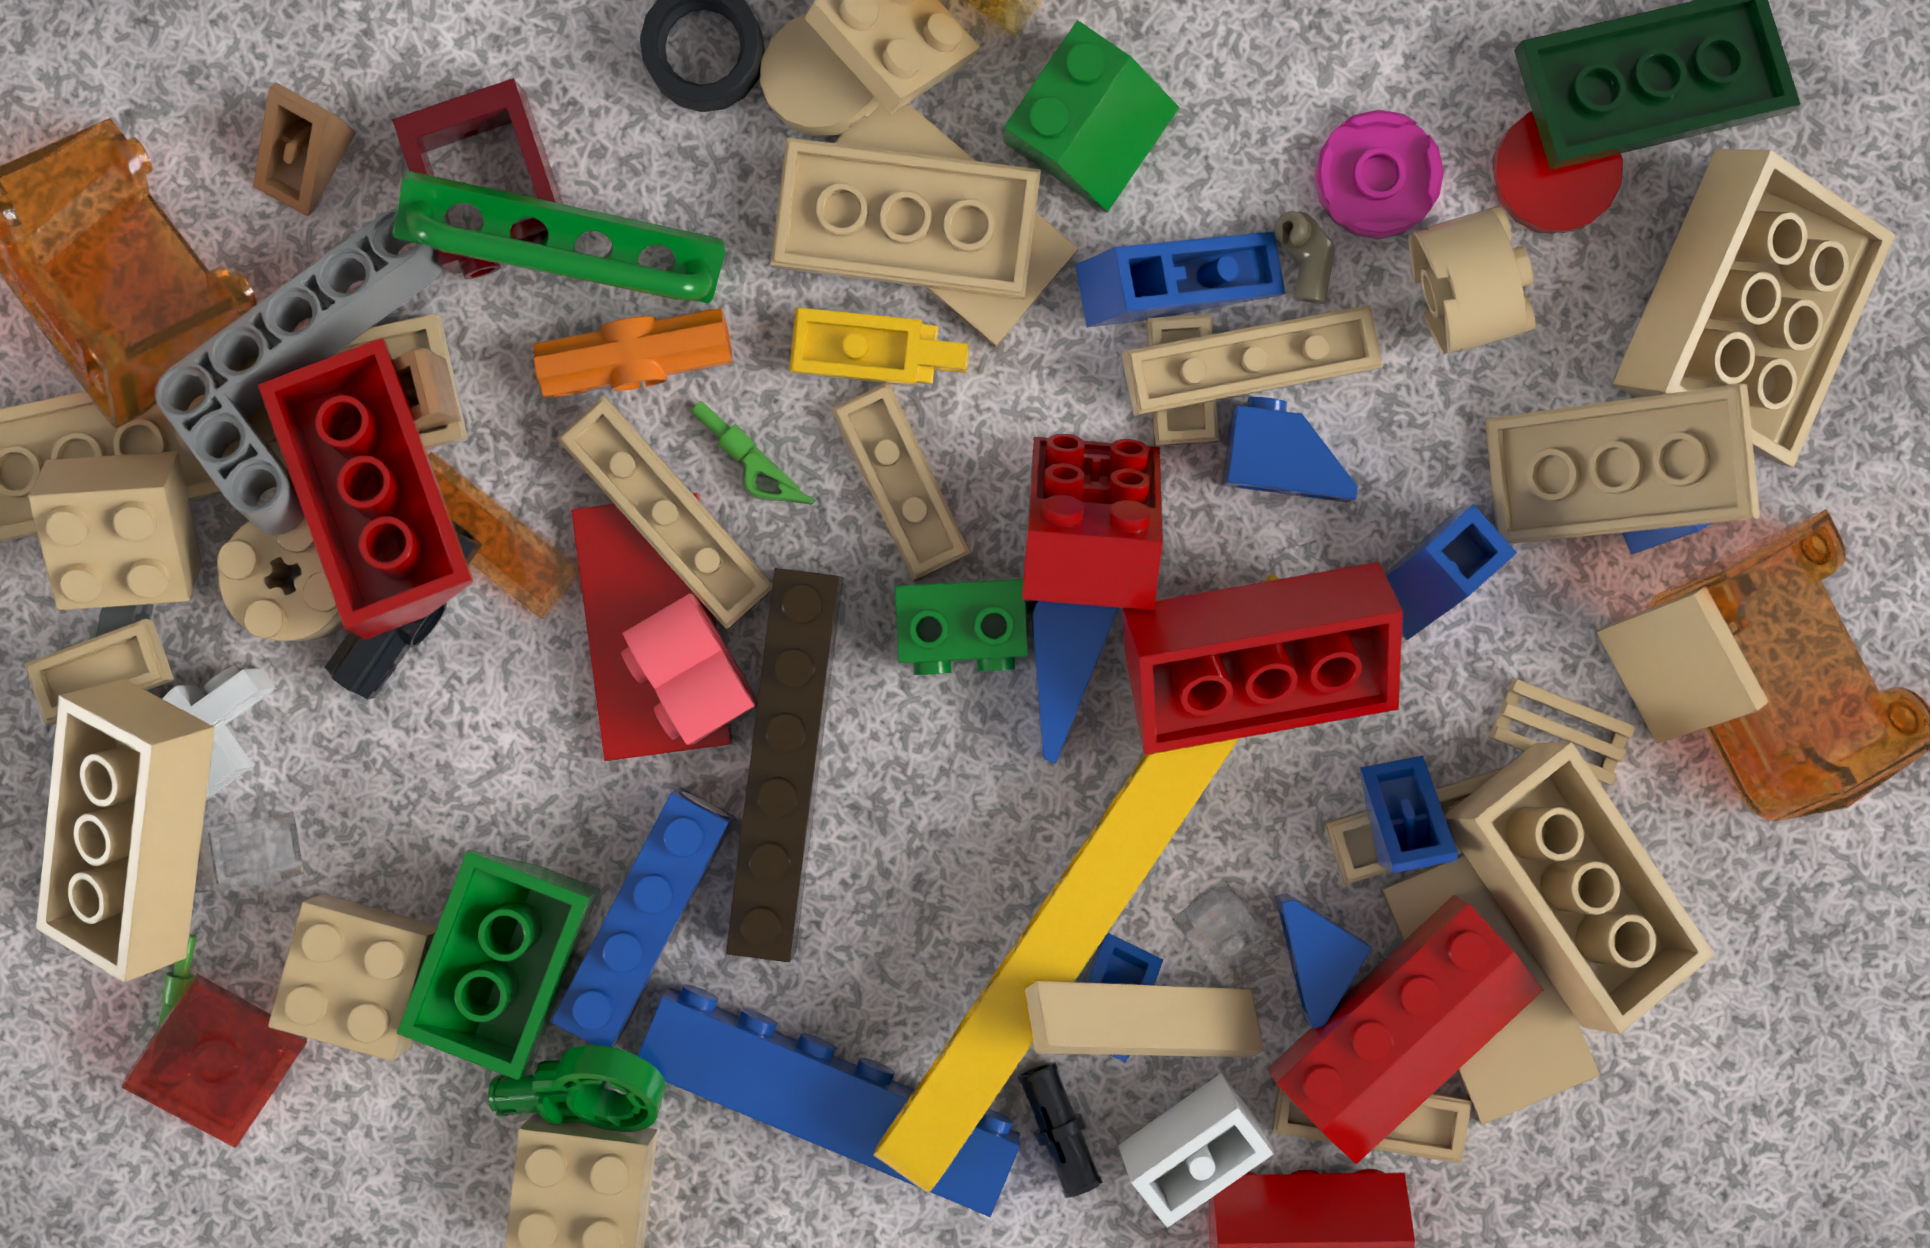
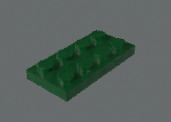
M1694 0L1522 40L1514 50L1550 170L1789 114L1801 105L1768 0Z

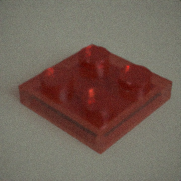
M195 973L125 1076L122 1088L236 1148L306 1045L307 1038L268 1027L271 1017L270 1013Z

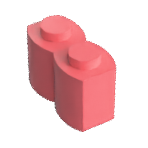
M688 594L622 633L629 646L621 651L622 657L638 683L643 684L649 680L661 701V703L653 707L661 726L672 740L681 736L687 745L695 744L757 707L758 699L696 595Z

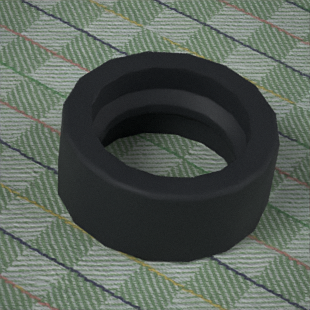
M657 0L647 12L640 34L644 65L660 92L680 107L699 112L726 109L745 98L760 78L761 59L765 52L763 35L757 19L745 0ZM708 10L719 13L732 22L739 34L741 50L737 64L727 76L715 83L700 85L685 81L673 71L667 61L666 42L669 31L678 19L690 12Z

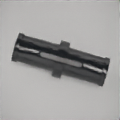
M1050 1062L1026 1071L1017 1078L1019 1083L1022 1084L1039 1127L1034 1132L1040 1146L1046 1145L1063 1188L1064 1197L1071 1198L1097 1188L1103 1181L1097 1172L1082 1134V1130L1086 1127L1083 1117L1080 1113H1074L1058 1073L1056 1062Z

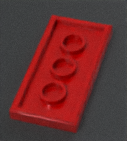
M693 493L694 496L700 501V494ZM615 504L571 509L604 761L733 744L730 723L695 744L687 745L681 736L672 740L661 726L653 707L661 703L654 687L649 680L643 684L638 683L628 669L621 654L622 650L629 647L622 634L623 632L684 596L694 594L693 591ZM703 604V606L705 607L706 611L708 612L709 616L711 617L712 621L714 622L717 628L716 617Z

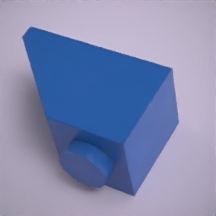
M1249 397L1248 407L1238 405L1232 410L1222 486L1346 503L1356 500L1358 490L1356 483L1304 415L1286 412L1287 401L1267 397Z

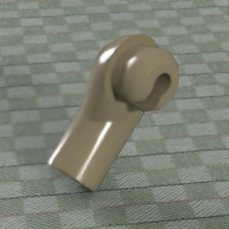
M1296 211L1286 212L1277 219L1274 234L1281 246L1299 266L1294 299L1315 304H1325L1335 254L1334 244L1309 214Z

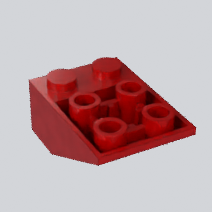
M1055 434L1049 438L1034 437L1022 600L1155 610L1163 546L1160 447L1147 446L1145 443L1134 439H1119L1113 443L1084 441L1080 437L1071 434Z

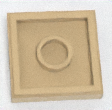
M1706 586L1612 622L1596 632L1657 744L1756 712L1769 702Z

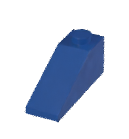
M1274 232L1120 246L1109 249L1075 265L1087 328L1147 320V318L1173 316L1286 294Z
M1030 600L1036 603L1031 618L1042 756L1047 761L1056 764L1119 607Z

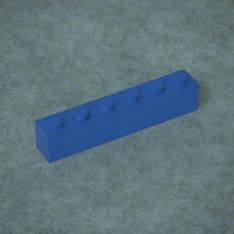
M684 984L681 991L670 987L662 996L638 1056L652 1064L662 1074L665 1082L916 1186L873 1155L883 1135L915 1090L892 1080L895 1072L891 1068L868 1058H860L856 1065L834 1056L836 1047L814 1035L801 1033L799 1040L776 1032L777 1022L759 1012L742 1009L738 1016L716 1007L718 997L696 986ZM988 1108L945 1173L930 1192L991 1217L1020 1148V1133L1010 1129L1013 1121L1007 1116Z

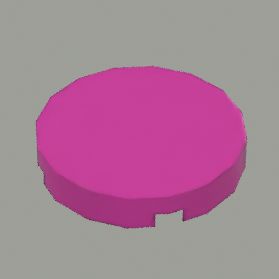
M1380 109L1356 114L1336 128L1318 153L1314 175L1319 202L1332 221L1355 236L1378 240L1402 235L1421 222L1440 196L1444 174L1439 147L1430 134L1427 136L1424 130L1416 125L1417 122L1405 114Z

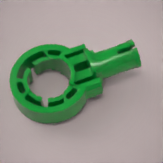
M584 1045L567 1050L563 1053L560 1060L540 1062L535 1074L523 1075L519 1080L506 1075H497L489 1085L488 1102L490 1109L497 1111L496 1116L540 1113L544 1121L551 1125L561 1124L563 1121L564 1123H585L589 1126L608 1131L634 1132L646 1129L656 1121L665 1093L666 1083L662 1074L652 1064L635 1054L608 1046ZM604 1081L610 1082L609 1086L611 1088L618 1089L624 1092L625 1094H620L617 1091L604 1088L606 1083Z

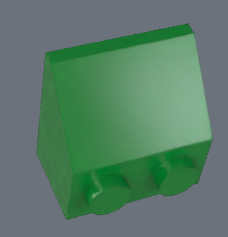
M1077 20L1004 126L1003 142L1108 213L1179 110V106L1130 55Z

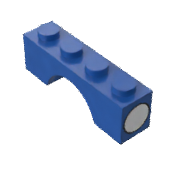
M683 788L671 792L551 1023L593 1045L613 1047L620 1040L650 983L653 971L668 940L695 891L707 874L736 816Z

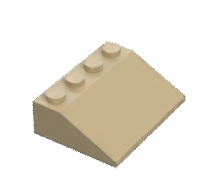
M1715 149L1616 374L1613 385L1635 398L1733 384H1747L1754 452L1782 465L1794 468L1892 245L1895 234L1772 150Z

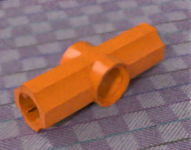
M722 308L707 309L697 313L682 314L656 320L654 316L625 318L605 323L600 326V331L533 343V360L536 376L543 397L546 399L583 394L588 391L611 387L613 391L633 390L641 388V381H645L646 387L666 382L668 380L667 376L734 364L729 331Z

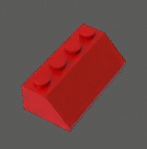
M383 337L258 384L346 630L367 640L428 616L474 583L392 356Z
M1379 562L1157 600L1155 602V610L1122 608L1125 658L1141 744L1145 755L1399 710L1403 610Z
M1453 895L1340 1000L1325 1026L1314 1029L1310 1028L1274 1061L1267 1070L1276 1084L1315 1126L1351 1161L1358 1164L1544 989L1515 952L1469 903Z

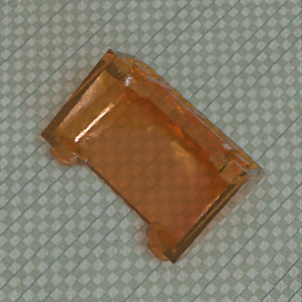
M108 118L0 166V275L103 416L114 428H119L141 417L157 403L155 399L156 385L159 378L171 366L256 306L257 301L249 283L239 272L231 275L222 266L210 271L207 269L151 196L146 174L151 173L153 167L143 145L135 137L127 139L113 120Z
M1827 509L1805 516L1682 579L1654 596L1649 605V608L1704 586L1707 587L1769 702L1756 712L1707 727L1706 730L1746 805L1755 814L1768 821H1781L1848 808L1930 751V706L1914 691L1904 687H1892L1878 691L1821 581L1840 570L1846 559V549L1842 537Z

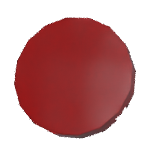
M1530 111L1505 132L1494 153L1492 171L1494 170V180L1496 183L1494 188L1499 203L1515 222L1537 233L1572 232L1588 226L1611 206L1622 184L1623 157L1622 154H1617L1550 170L1533 112Z

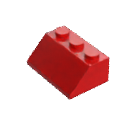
M1363 1169L1355 1173L1320 1174L1314 1170H1298L1291 1174L1257 1175L1249 1171L1209 1199V1248H1414L1415 1245L1405 1172L1384 1173L1377 1169Z

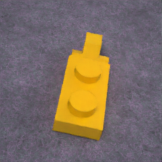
M795 308L789 372L791 374L881 383L888 382L917 386V383L933 384L934 370L967 373L970 347H968V343L937 341L939 327L926 325L920 319Z

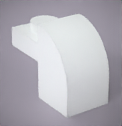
M232 666L213 677L203 686L208 693L206 696H204L196 684L175 686L163 697V700L215 727L206 800L254 767L226 727V724L276 689L262 668L243 669L240 671L237 666Z

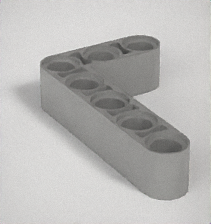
M391 209L375 218L171 366L159 378L156 385L155 399L161 411L229 503L264 533L270 535L285 534L293 530L303 520L304 513L288 470L248 418L265 405L258 384L333 356L431 284L441 274L443 267L440 264L436 249L416 243V246L411 251L398 255L404 246L414 242L399 240L393 236L396 209ZM364 280L357 290L346 293L353 283ZM311 318L310 323L304 329L294 332L295 327L301 321ZM258 356L257 361L252 367L241 371L243 365L249 359ZM205 395L203 401L197 407L188 410L195 398ZM241 441L238 449L233 454L222 458L225 449L230 444ZM277 487L274 497L268 503L257 506L260 496L265 491Z

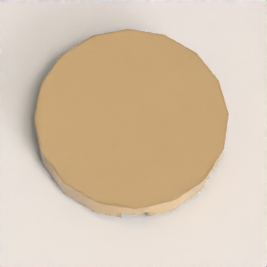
M803 14L788 21L770 39L761 59L760 85L770 108L790 129L812 137L838 135L852 129L850 124L857 122L863 115L866 119L878 107L879 101L804 19L806 14Z

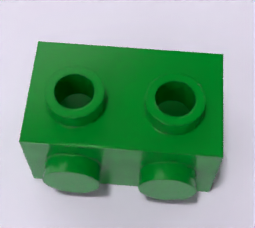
M1023 579L895 586L899 663H913V675L952 673V660L977 659V672L1015 670V657L1028 656L1025 600H1022Z

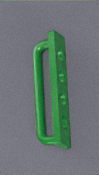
M407 171L402 176L393 223V236L396 239L423 244L440 251L671 299L693 300L703 303H710L714 298L725 256L724 242L717 237ZM467 203L475 206L481 212L483 221L476 230L448 225L444 218L446 211L453 205ZM533 217L540 220L546 226L548 234L540 244L513 239L510 233L512 225L519 219ZM598 231L610 239L612 246L604 257L577 252L574 247L577 238L583 233ZM651 245H663L674 253L675 259L667 270H660L641 266L638 262L640 253Z

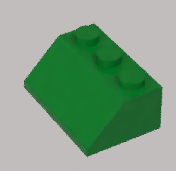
M467 850L396 1034L519 1080L533 1065L600 888L543 866Z

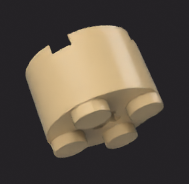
M1500 205L1423 228L1421 231L1410 234L1409 256L1415 284L1422 283L1426 302L1430 310L1424 312L1427 326L1437 348L1444 355L1453 352L1460 353L1531 332L1536 328L1531 303L1523 291L1524 286L1533 284L1534 281L1531 262L1523 246L1511 247L1509 221L1505 210Z
M305 516L293 530L279 535L264 533L248 521L235 532L229 542L222 546L217 558L221 596L233 618L247 629L249 633L256 637L276 641H307L324 638L344 627ZM290 566H300L302 575L294 579L295 588L288 587L286 578L292 574Z

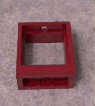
M514 78L392 119L409 171L430 176L435 175L427 154L428 151L512 123L537 199L563 204L526 91ZM446 211V214H445L444 218H445L447 224H448V225H451L450 220H449V217H448V214H447V211ZM530 218L513 224L510 233L513 239L540 244L546 238L548 230L540 220ZM436 249L441 266L454 275L462 273L464 279L483 277L501 268L500 263Z

